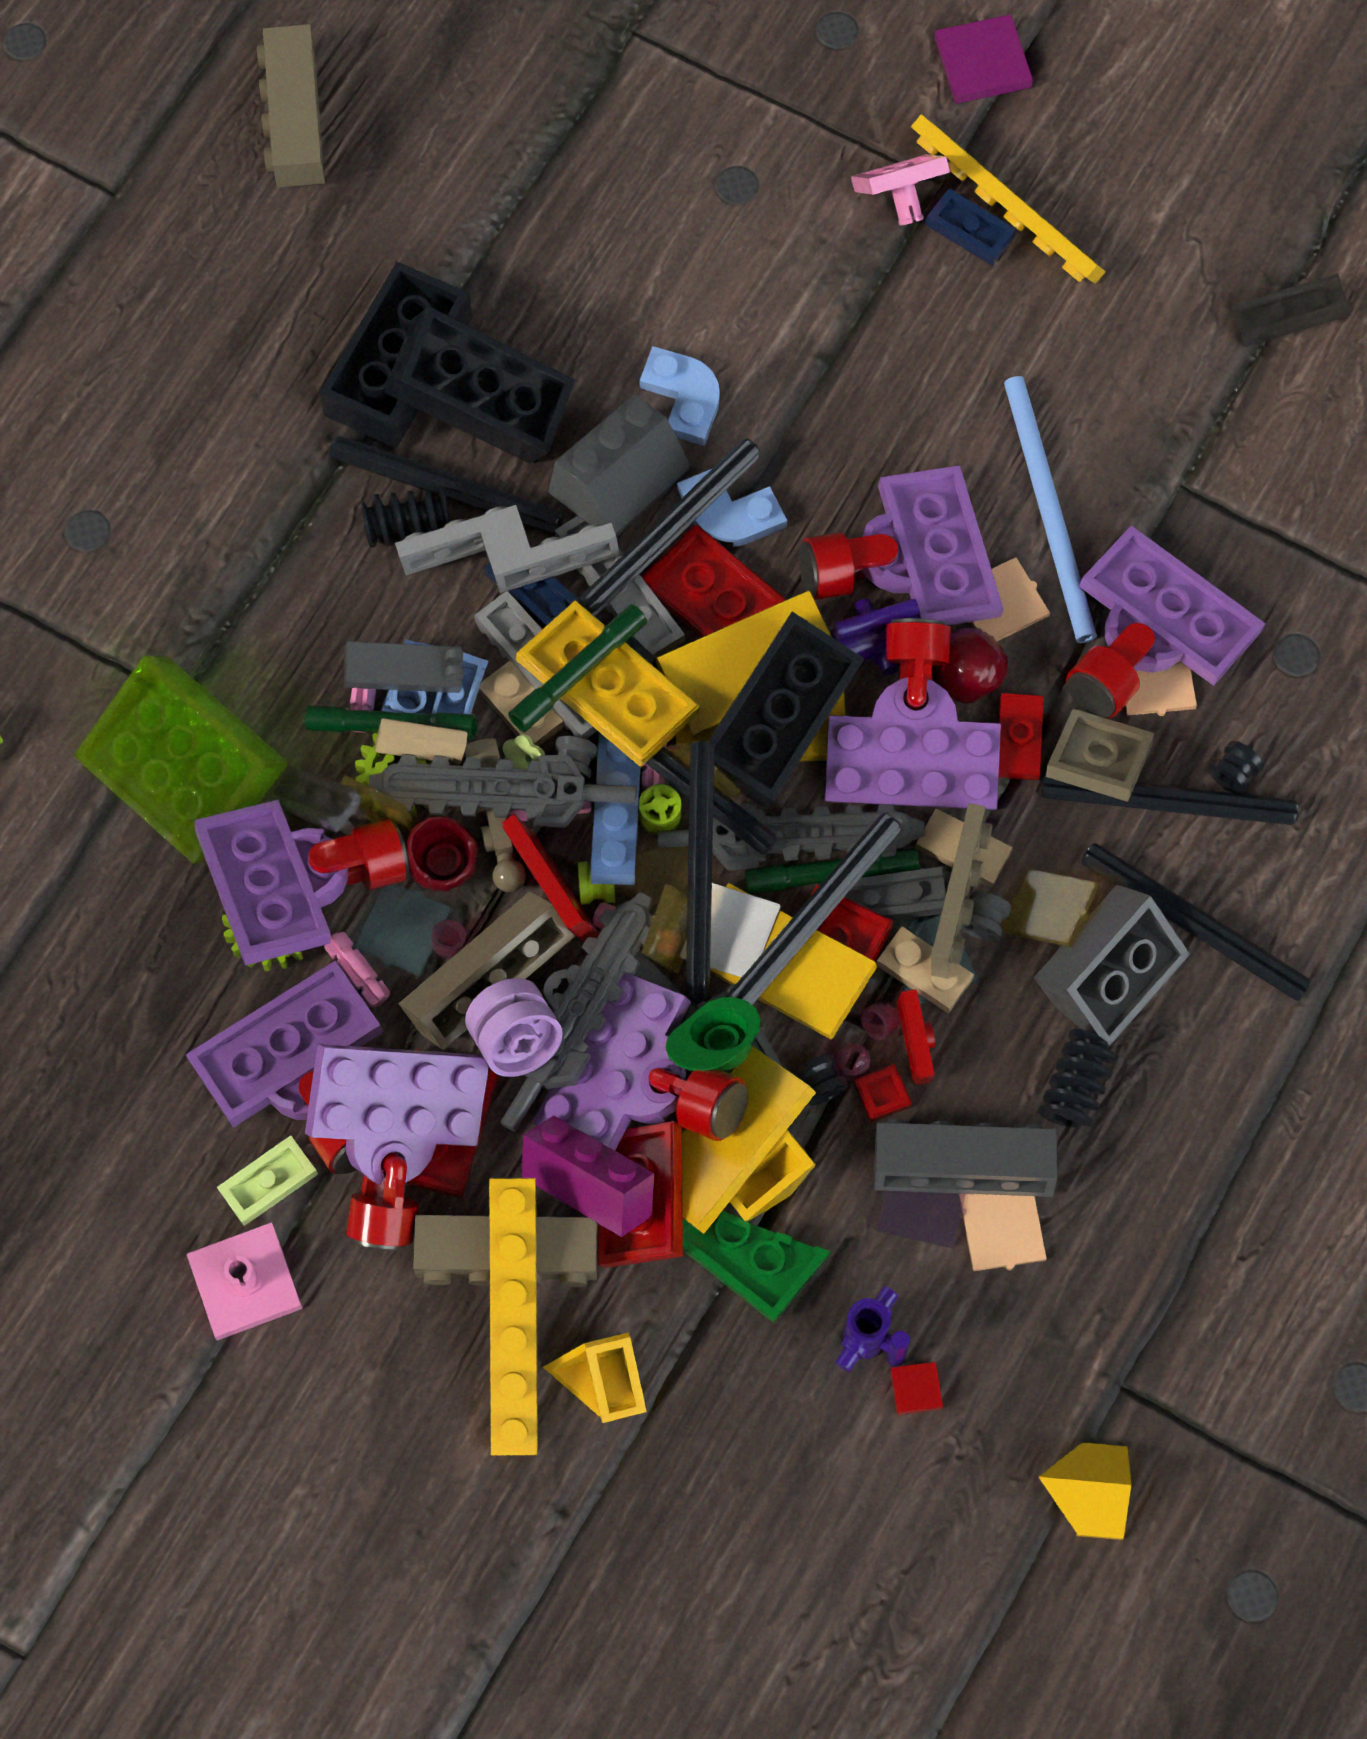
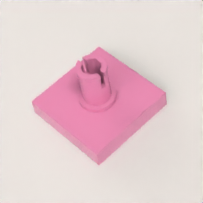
M925 154L853 175L851 179L855 192L874 195L892 190L899 219L898 223L899 225L913 223V220L917 222L924 219L915 184L918 181L949 173L950 170L946 156Z
M272 1222L187 1254L217 1341L303 1309Z

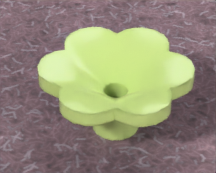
M521 734L515 739L507 740L503 745V752L506 756L504 759L512 760L514 769H528L531 760L539 761V756L545 755L543 749L534 745L532 739L526 734Z

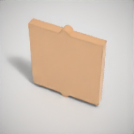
M1016 557L992 568L1003 605L1001 617L973 621L971 624L973 628H980L983 632L994 636L997 642L1049 617L1050 612L1036 590L1037 583L1030 581Z
M1179 661L1163 671L1154 673L1136 671L1140 680V688L1125 705L1127 716L1157 713L1159 716H1164L1166 712L1196 709L1197 704L1191 669Z
M959 1194L973 1271L999 1267L1012 1270L1015 1265L1045 1261L1047 1259L1035 1196Z

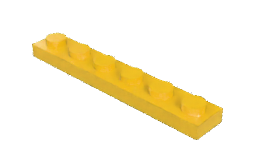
M922 114L917 118L911 128L921 135L916 141L931 155H937L938 152H941L950 160L948 162L950 172L963 182L967 177H970L979 186L974 192L990 206L999 202L1008 211L1003 217L1019 231L1022 232L1025 227H1028L1037 236L1032 242L1048 256L1051 257L1056 251L1063 257L1066 262L1062 268L1078 282H1081L1084 277L1094 284L1098 282L1106 272L934 123Z
M490 1178L491 1455H537L536 1178Z

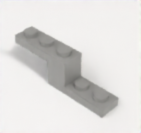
M516 505L507 508L502 506L488 510L482 516L469 520H454L446 524L444 528L428 533L416 532L407 536L403 541L395 543L405 575L486 550L500 593L620 555L612 523L589 525L581 529L579 533L564 538L551 537L542 541L539 546L530 548Z

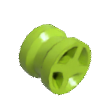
M655 784L648 787L640 796L639 821L648 833L658 836V831L676 830L681 822V798L678 792L671 786Z
M579 861L581 905L590 904L595 899H603L606 903H615L614 884H591V864L587 861Z

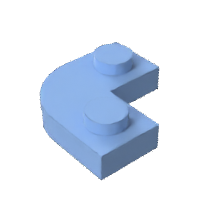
M652 346L640 378V389L676 399L668 419L676 437L705 446L719 407V384L716 376L707 365L695 358Z
M712 469L678 482L677 491L681 499ZM770 486L733 502L725 490L693 521L694 525L697 524L714 539L733 542V547L749 544L787 528V519Z

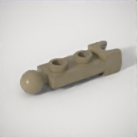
M496 738L483 739L466 744L464 751L465 760L467 757L479 758L481 767H496L500 759ZM478 808L477 813L486 812L488 826L481 827L486 852L495 851L497 865L492 873L493 882L500 890L513 893L521 889L527 876L524 866L514 859L511 840L502 828V822L506 818H495L493 809Z

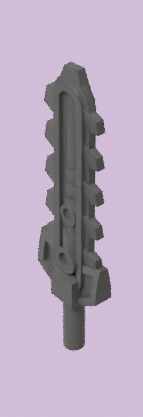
M402 754L399 763L388 766L382 773L370 775L368 786L369 789L380 792L389 802L395 803L398 813H411L414 805L429 806L430 815H443L446 806L461 807L463 816H475L478 808L493 809L495 818H508L510 810H525L527 819L534 820V825L566 828L581 808L584 809V801L636 804L637 793L636 786L585 784L584 776L581 775L571 757L562 755L539 756V761L531 760L528 769H514L512 760L499 759L496 767L491 768L481 767L479 758L467 757L463 766H450L447 757L434 756L430 765L417 764L415 755Z
M737 803L774 832L777 840L766 854H760L714 818L712 855H715L727 870L759 867V862L765 861L767 854L782 853L785 861L798 860L800 852H814L817 860L829 859L832 851H847L848 853L880 814L886 812L894 817L901 827L900 832L881 853L882 857L895 856L897 848L908 845L912 840L924 837L925 825L922 820L910 818L902 812H896L892 804H879L877 812H862L859 805H847L845 813L830 814L828 807L815 806L812 815H798L796 808L783 807L780 816H766L763 809H757V804ZM689 829L658 831L659 848L688 847Z
M640 892L631 901L619 905L614 911L605 909L598 920L604 925L603 930L598 938L588 937L582 945V948L588 955L581 966L571 965L565 976L571 983L565 993H554L548 1002L554 1009L553 1014L562 1028L561 1044L549 1061L538 1069L524 1074L527 1079L500 1122L506 1128L516 1132L541 1088L550 1091L551 1088L575 1086L591 1058V1055L587 1054L589 1046L584 1042L590 1030L601 1031L606 1021L601 1011L607 1002L617 1003L623 993V990L618 986L619 981L624 974H635L640 963L634 956L640 946L651 947L656 938V934L651 930L652 915L650 910L653 902L651 897Z

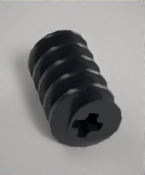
M445 487L440 488L437 500L433 499L429 489H424L421 502H417L412 491H407L405 502L402 504L395 492L390 493L388 505L383 504L379 494H374L371 507H367L362 497L365 536L371 548L377 546L379 535H382L387 546H393L396 533H399L403 541L413 532L428 533L429 530L435 531L444 528L449 523Z
M1075 1028L1069 1031L1068 1037L1070 1041L1063 1046L1062 1054L1064 1057L1058 1059L1055 1068L1058 1073L1053 1074L1050 1078L1049 1084L1051 1089L1046 1090L1042 1098L1045 1104L1039 1106L1037 1110L1043 1118L1065 1127H1078V1125L1092 1126L1094 1120L1085 1114L1084 1110L1098 1111L1100 1104L1091 1098L1090 1095H1104L1106 1088L1096 1080L1097 1078L1111 1079L1113 1074L1108 1068L1103 1066V1062L1115 1064L1119 1059L1114 1052L1109 1050L1108 1042L1101 1036L1085 1029Z

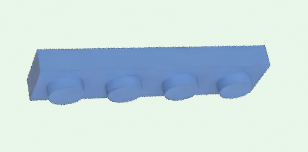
M599 734L596 784L636 786L637 793L636 804L595 802L591 884L635 885L641 767L602 734Z

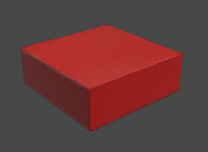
M895 1064L854 1080L855 1089L870 1123L909 1109L912 1106L910 1097Z
M936 1362L893 1367L890 1369L897 1416L942 1410L943 1403Z

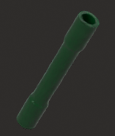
M633 604L627 606L603 628L602 632L541 687L535 688L508 712L512 723L523 732L529 730L553 708L555 702L612 651L624 645L647 624L644 613Z
M308 705L305 711V727L307 731L340 733L347 731L378 732L381 719L385 718L468 732L467 740H474L477 733V717L475 714L444 712L423 714L351 710L346 707Z
M917 848L899 849L896 851L895 856L882 857L880 854L861 878L920 870ZM842 859L792 866L775 865L745 869L747 893L753 895L783 891L790 887L821 884Z

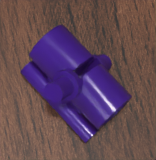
M861 599L855 603L858 616L835 622L833 624L834 629L830 630V635L865 658L863 662L872 659L874 664L880 666L884 676L893 675L899 668L897 664L885 661L887 624L891 623L893 619L918 618L917 615L920 614L918 604L915 599H911L876 610L873 609L869 599Z
M883 1286L875 1299L864 1298L857 1301L850 1308L844 1329L843 1342L841 1343L843 1350L835 1361V1364L841 1369L851 1372L858 1359H871L876 1357L882 1350L887 1352L886 1360L891 1366L898 1367L903 1363L910 1343V1337L905 1331H897L893 1335L889 1333L891 1316L893 1314L890 1309L898 1298V1294L895 1291ZM868 1324L877 1332L865 1334L857 1326Z

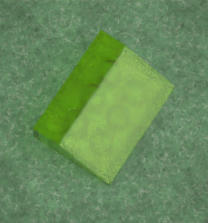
M149 655L142 657L73 755L193 864H197L204 857L195 832L194 820L255 806L266 795L288 764L282 756L167 656Z

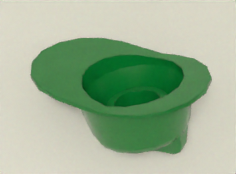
M722 997L709 1001L668 1036L665 1046L667 1055L677 1066L688 1070L706 1071L720 1069L727 1071L736 1068L750 1054L752 1042L760 1030L761 1019L757 1009L748 1001L736 997Z

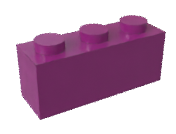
M554 1115L523 1134L522 1178H536L537 1187L621 1237L652 1217L654 1173Z

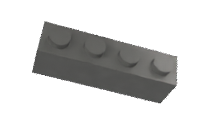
M902 1119L877 1123L874 1148V1190L1053 1197L1057 1182L1056 1129H1045L1036 1124H1027L1020 1128L1000 1127L995 1123L957 1126L949 1121H936L931 1124H911L909 1121Z

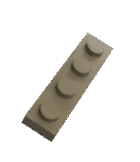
M968 804L931 954V976L949 979L952 963L960 965L965 939L959 938L961 925H970L974 900L968 899L971 886L979 887L983 862L977 861L980 848L988 849L992 833V824L986 823V806Z

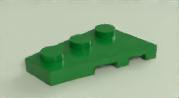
M725 1211L719 1214L704 1234L684 1218L682 1219L683 1251L773 1324L831 1254V1251L818 1246H809L793 1240V1237L778 1231L775 1233L753 1225L749 1221L745 1222L743 1218Z

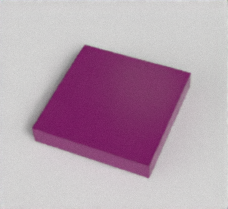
M1011 14L935 30L934 39L955 104L1031 88L1032 76Z

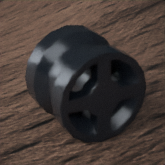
M1233 740L1225 747L1224 756L1212 762L1209 766V772L1213 779L1225 790L1231 793L1243 794L1249 785V778L1251 776H1258L1263 770L1264 765L1254 750L1239 741Z
M832 1053L817 1056L794 1071L796 1077L808 1084L816 1092L809 1101L810 1106L827 1102L848 1088L849 1084L846 1078L838 1075L835 1069L837 1061Z

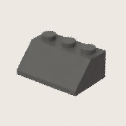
M634 394L555 461L548 492L590 525L612 523L617 537L689 474L691 466L667 417Z
M1116 885L1035 975L1034 979L1054 1007L1081 1029L1101 1036L1110 1046L1188 958L1190 953L1150 895Z

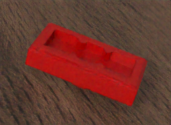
M1001 693L999 705V724H1001L998 778L1039 780L1044 696Z
M917 989L904 991L899 995L897 1007L912 1080L915 1085L931 1083L935 1076L929 1048H935L933 1027L931 1022L923 1021Z

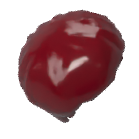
M980 628L960 629L951 633L949 664L934 666L933 678L939 686L948 692L951 699L965 704L975 703L1002 685L1008 673V657L1004 653V648L1000 643L996 642L994 636L983 632Z
M446 816L430 817L413 827L407 838L405 848L408 857L409 875L413 877L416 883L425 889H431L435 892L440 890L449 892L452 888L461 887L470 880L475 873V866L478 862V845L475 837L467 828Z

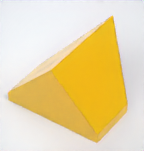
M786 1130L731 1199L730 1203L744 1221L748 1222L790 1197L816 1164L789 1130Z
M629 1332L584 1343L542 1367L601 1418L602 1423L647 1412Z
M1081 1443L1039 1476V1479L1077 1533L1076 1536L1124 1539L1131 1492L1128 1446Z

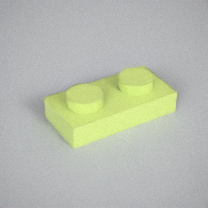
M290 1135L217 1188L241 1223L246 1226L317 1176L318 1173Z

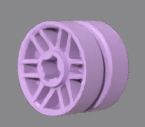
M511 978L492 984L476 996L466 1012L465 1024L467 1030L479 1047L491 1070L501 1076L515 1077L538 1069L552 1058L562 1041L561 1025L536 985L526 979Z

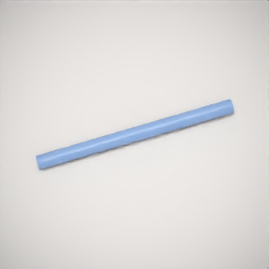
M1022 376L1011 377L1004 382L1075 638L1078 643L1090 642L1097 637L1085 592L1079 587L1081 582L1080 574L1025 380Z

